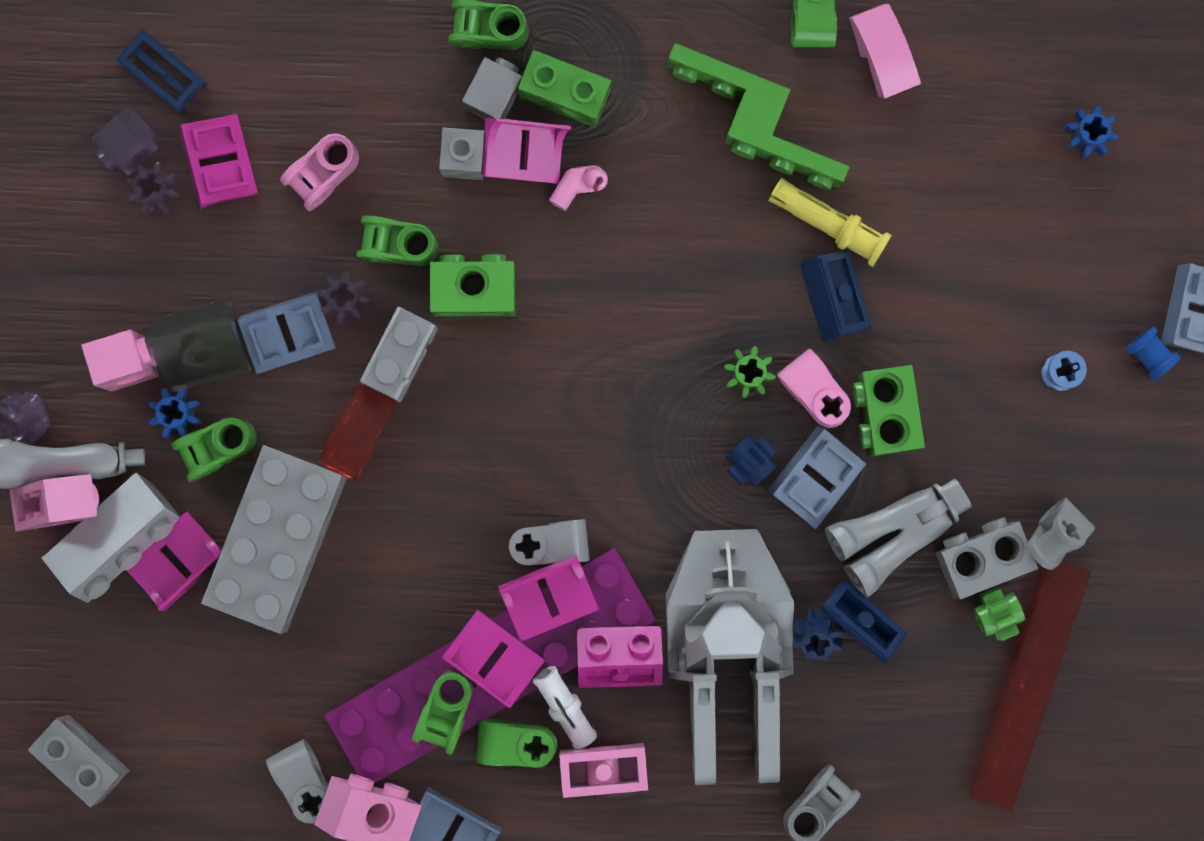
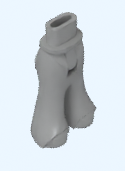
M0 439V489H14L40 480L62 476L91 474L92 479H105L126 473L129 466H145V449H126L125 442H119L118 447L104 443H92L67 448H50L27 445L10 439Z
M953 479L943 486L934 484L930 488L914 492L869 515L832 524L825 528V534L836 557L840 561H845L873 541L892 531L898 530V535L844 566V570L855 588L868 598L880 588L886 578L901 563L940 537L952 524L959 521L958 515L970 509L972 505L959 482Z

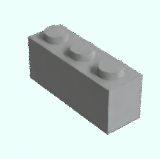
M138 473L133 474L96 508V517L83 520L42 557V560L69 594L87 603L103 595L109 589L110 582L124 570L135 566L140 561L142 553L154 542L167 537L172 531L173 525L181 518L154 484Z

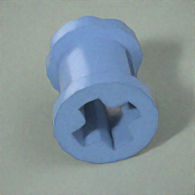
M1063 351L1046 359L1041 369V378L1047 387H1051L1055 391L1074 388L1085 379L1087 372L1086 363L1076 352ZM1061 365H1069L1071 368V373L1066 375V377H1058L1056 374V369L1060 368Z

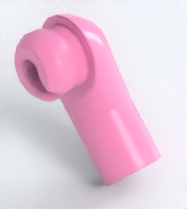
M596 165L570 168L566 171L548 201L559 209L566 211L576 194L603 190L608 183L607 173Z

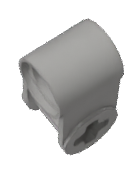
M1064 497L1052 506L1039 520V526L1028 541L1029 551L1042 567L1053 570L1061 563L1067 552L1070 553L1075 549L1078 550L1085 544L1087 538L1095 530V526Z
M586 519L548 523L546 526L520 529L509 540L508 549L510 555L516 562L522 565L554 564L576 554L579 562L590 561ZM530 534L531 541L539 542V549L534 550L532 558L525 559L523 552H516L515 548L517 543L522 542L523 535Z
M302 739L267 758L266 763L275 783L289 803L293 814L298 820L313 824L316 822L318 813L315 809L307 811L304 803L309 800L307 793L309 792L312 797L319 795L323 801L328 783L321 772V767L312 748L305 739ZM322 803L318 805V811L320 810Z
M831 764L824 767L812 779L805 791L784 814V830L796 841L820 840L833 824L855 805L861 796L857 789L851 790L834 774L835 768ZM827 786L838 795V799L827 790ZM804 812L811 813L814 818V827L807 834H797L794 829L796 817Z

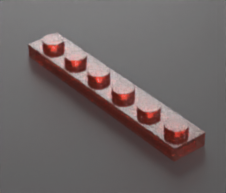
M1063 562L1053 570L1044 569L970 793L971 797L1013 811L1091 572Z

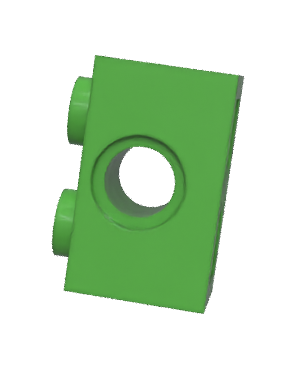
M500 254L482 255L481 262H465V256L441 255L440 262H430V313L433 317L516 316L514 261H506V255ZM470 275H478L485 281L484 289L477 295H467L462 291V282Z

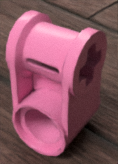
M336 133L328 134L306 155L295 161L283 173L280 182L284 186L290 185L305 201L304 207L306 210L311 211L323 203L334 189L356 169L359 162L358 150L345 136ZM339 145L346 146L348 154L345 161L339 165L330 164L328 155L331 149ZM305 178L313 186V189H310L302 179Z
M807 349L777 374V377L798 403L802 404L820 426L835 428L841 425L849 416L851 405L847 394L832 378L830 371L811 349ZM826 398L830 403L835 400L840 402L841 405L837 410L840 415L836 418L832 414L826 417L822 415L823 399Z

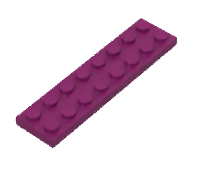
M615 548L582 566L599 610L522 641L523 644L545 659V662L536 674L546 667L556 666L557 672L561 676L578 666L577 630L580 628L641 627L656 621ZM547 586L541 591L551 616L559 614V611ZM508 610L491 619L520 641ZM455 640L324 715L357 775L368 778L376 783L438 747L423 740L419 743L413 742L412 738L435 682L444 672L456 669L441 658ZM501 641L478 674L485 678L505 652L508 645ZM533 678L516 701L538 689L533 683ZM451 679L442 684V693L448 700L458 701L464 697V688L460 682ZM473 681V694L464 716L465 722L461 733L478 724L479 719L483 721L507 707Z

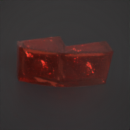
M359 383L335 424L319 458V463L356 481L377 448V438L397 408L396 400Z

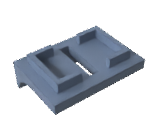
M1191 263L1181 264L1177 266L1161 341L1166 346L1179 347L1204 354V314L1188 310L1189 303L1204 307V267Z
M318 291L239 316L237 319L256 374L336 349ZM284 314L296 347L295 350H288L277 319L278 315Z
M817 426L768 488L767 492L816 529L866 463L827 430ZM807 464L833 485L830 491H827L803 471Z
M429 787L420 802L422 806L409 841H442L457 814L462 816L464 820L452 841H495L502 828Z

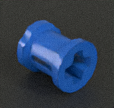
M1154 326L1144 331L1125 348L1128 355L1134 354L1150 372L1148 377L1151 381L1161 377L1181 359L1177 352L1172 353L1157 337L1158 330Z

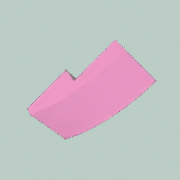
M888 3L849 17L860 57H865L868 60L878 97L887 98L921 84L906 38Z

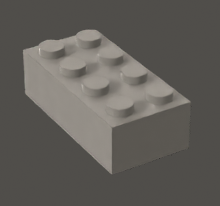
M263 445L201 604L276 633H286L347 476Z

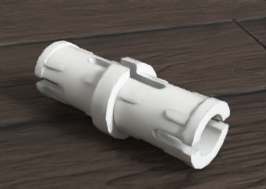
M556 666L546 667L533 677V683L538 687L550 707L548 712L553 721H559L573 743V747L575 749L584 748L596 739L597 733L581 711L582 703L576 694L570 693L557 672Z

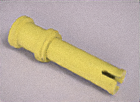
M783 178L779 180L768 200L836 239L835 243L838 245V248L843 250L847 247L868 259V265L874 267L892 236L887 232L882 235L863 224L861 217L858 215L854 216L851 214L848 217Z

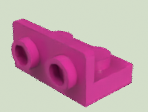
M659 626L580 628L577 630L579 688L662 685V635Z

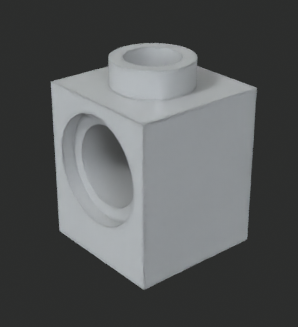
M485 57L462 100L464 110L484 120L485 118L505 119L519 94L518 87L522 76L517 74L518 67L502 58H497L493 62Z
M443 127L439 166L442 177L484 180V177L481 176L485 131Z

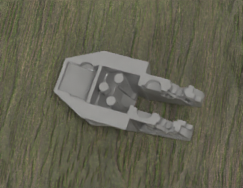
M757 529L694 531L665 594L668 678L689 681L694 785H716L715 681H717V675L714 673V659L756 658L753 669H749V675L753 682L757 783H776L780 781L779 679L793 674L794 601L790 595L787 583Z

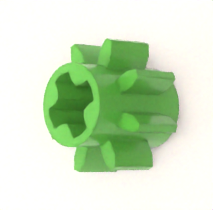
M755 346L750 351V355L745 357L741 351L735 350L734 357L738 361L737 364H726L723 368L725 371L731 372L733 379L726 385L727 388H732L735 385L742 388L741 397L743 399L747 397L749 390L754 388L762 396L765 394V389L761 384L763 380L773 381L776 377L772 373H767L766 366L772 361V357H767L764 360L757 357L758 350ZM748 362L753 363L754 371L760 373V377H755L751 383L744 382L745 375L739 373V368H744Z
M994 588L978 595L982 604L974 607L973 613L985 637L995 634L997 640L1003 641L1019 634L1016 624L1025 621V616L1013 592L1003 595L1000 588Z

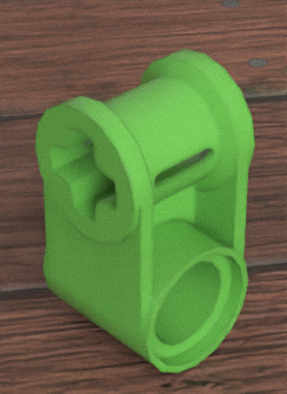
M477 0L452 1L451 9L455 11L453 34L448 36V43L450 45L467 49L490 48L510 51L517 50L526 43L529 36L528 24L523 12L518 7L510 4L484 3ZM512 19L520 23L518 31L513 35L505 36L498 32L499 26L506 20Z
M793 0L791 19L792 47H835L837 35L835 0Z
M362 216L361 223L365 227L361 250H358L356 253L357 259L375 263H397L412 266H426L436 259L439 252V244L436 237L427 227L384 217ZM416 236H425L428 239V247L425 252L420 255L409 254L408 244L410 240Z
M226 418L177 439L171 446L174 451H179L189 472L186 477L189 482H193L247 455L256 445L257 434L249 422L241 419ZM232 426L240 427L243 432V441L235 449L230 448L225 439L227 431Z
M456 669L448 670L440 675L432 688L427 705L422 710L412 738L413 742L419 743L423 740L445 748L446 754L452 756L473 694L471 679ZM452 679L460 682L464 688V697L458 701H450L445 698L442 693V684L445 681Z
M479 719L475 762L490 766L543 767L552 760L558 747L557 737L550 728L542 725L521 724L500 719H485L483 721ZM535 736L541 737L542 744L549 747V749L543 750L541 756H535L534 749L527 747V744L532 743Z

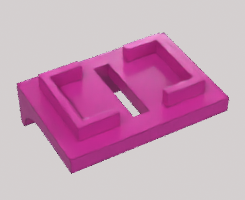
M237 114L182 124L180 126L179 133L199 210L216 203L258 194ZM236 154L237 160L202 167L199 164L200 160Z
M485 118L481 177L559 184L562 145L566 133L571 130V126ZM522 130H525L524 165L522 170L520 169Z
M186 511L173 525L170 534L148 547L142 553L140 561L128 569L127 572L152 598L158 607L157 609L159 611H166L217 564L222 548L195 518ZM167 546L192 574L186 578L161 549Z
M577 554L498 586L521 642L599 610ZM546 579L559 614L551 616L537 580Z
M479 610L475 612L452 645L441 657L508 708L512 707L545 662V659ZM501 641L508 645L507 649L485 678L482 677L478 672Z

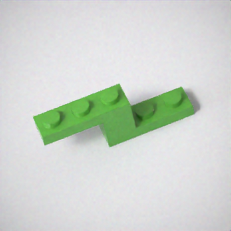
M674 44L667 67L674 70L672 74L675 77L689 83H695L696 80H700L712 85L711 90L714 93L726 98L733 99L735 95L742 97L725 140L726 144L732 146L731 151L747 159H754L756 155L769 160V166L772 169L784 174L792 175L793 171L806 175L809 177L807 181L810 184L824 190H831L832 186L840 188L850 166L772 136L791 89L679 44Z

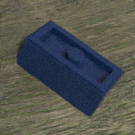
M849 249L816 256L801 263V271L823 341L834 340L872 328Z
M845 579L831 590L821 607V610L884 664L889 661L908 634Z

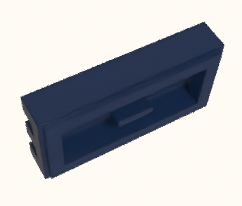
M143 29L116 58V61L179 115L186 110L184 107L189 102L192 103L196 98L197 92L200 89L203 90L207 85L203 79ZM145 42L192 82L191 85L186 88L139 47ZM133 54L181 94L177 101L129 61Z

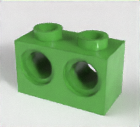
M533 50L518 87L519 99L596 128L611 91V80Z
M908 365L866 371L857 375L858 382L853 383L852 387L856 408L862 407L865 423L859 424V437L862 449L869 448V455L872 457L925 448L913 366ZM878 380H885L892 385L894 395L890 402H881L875 397L873 388ZM885 421L894 422L899 427L900 437L895 444L886 443L880 436V427Z

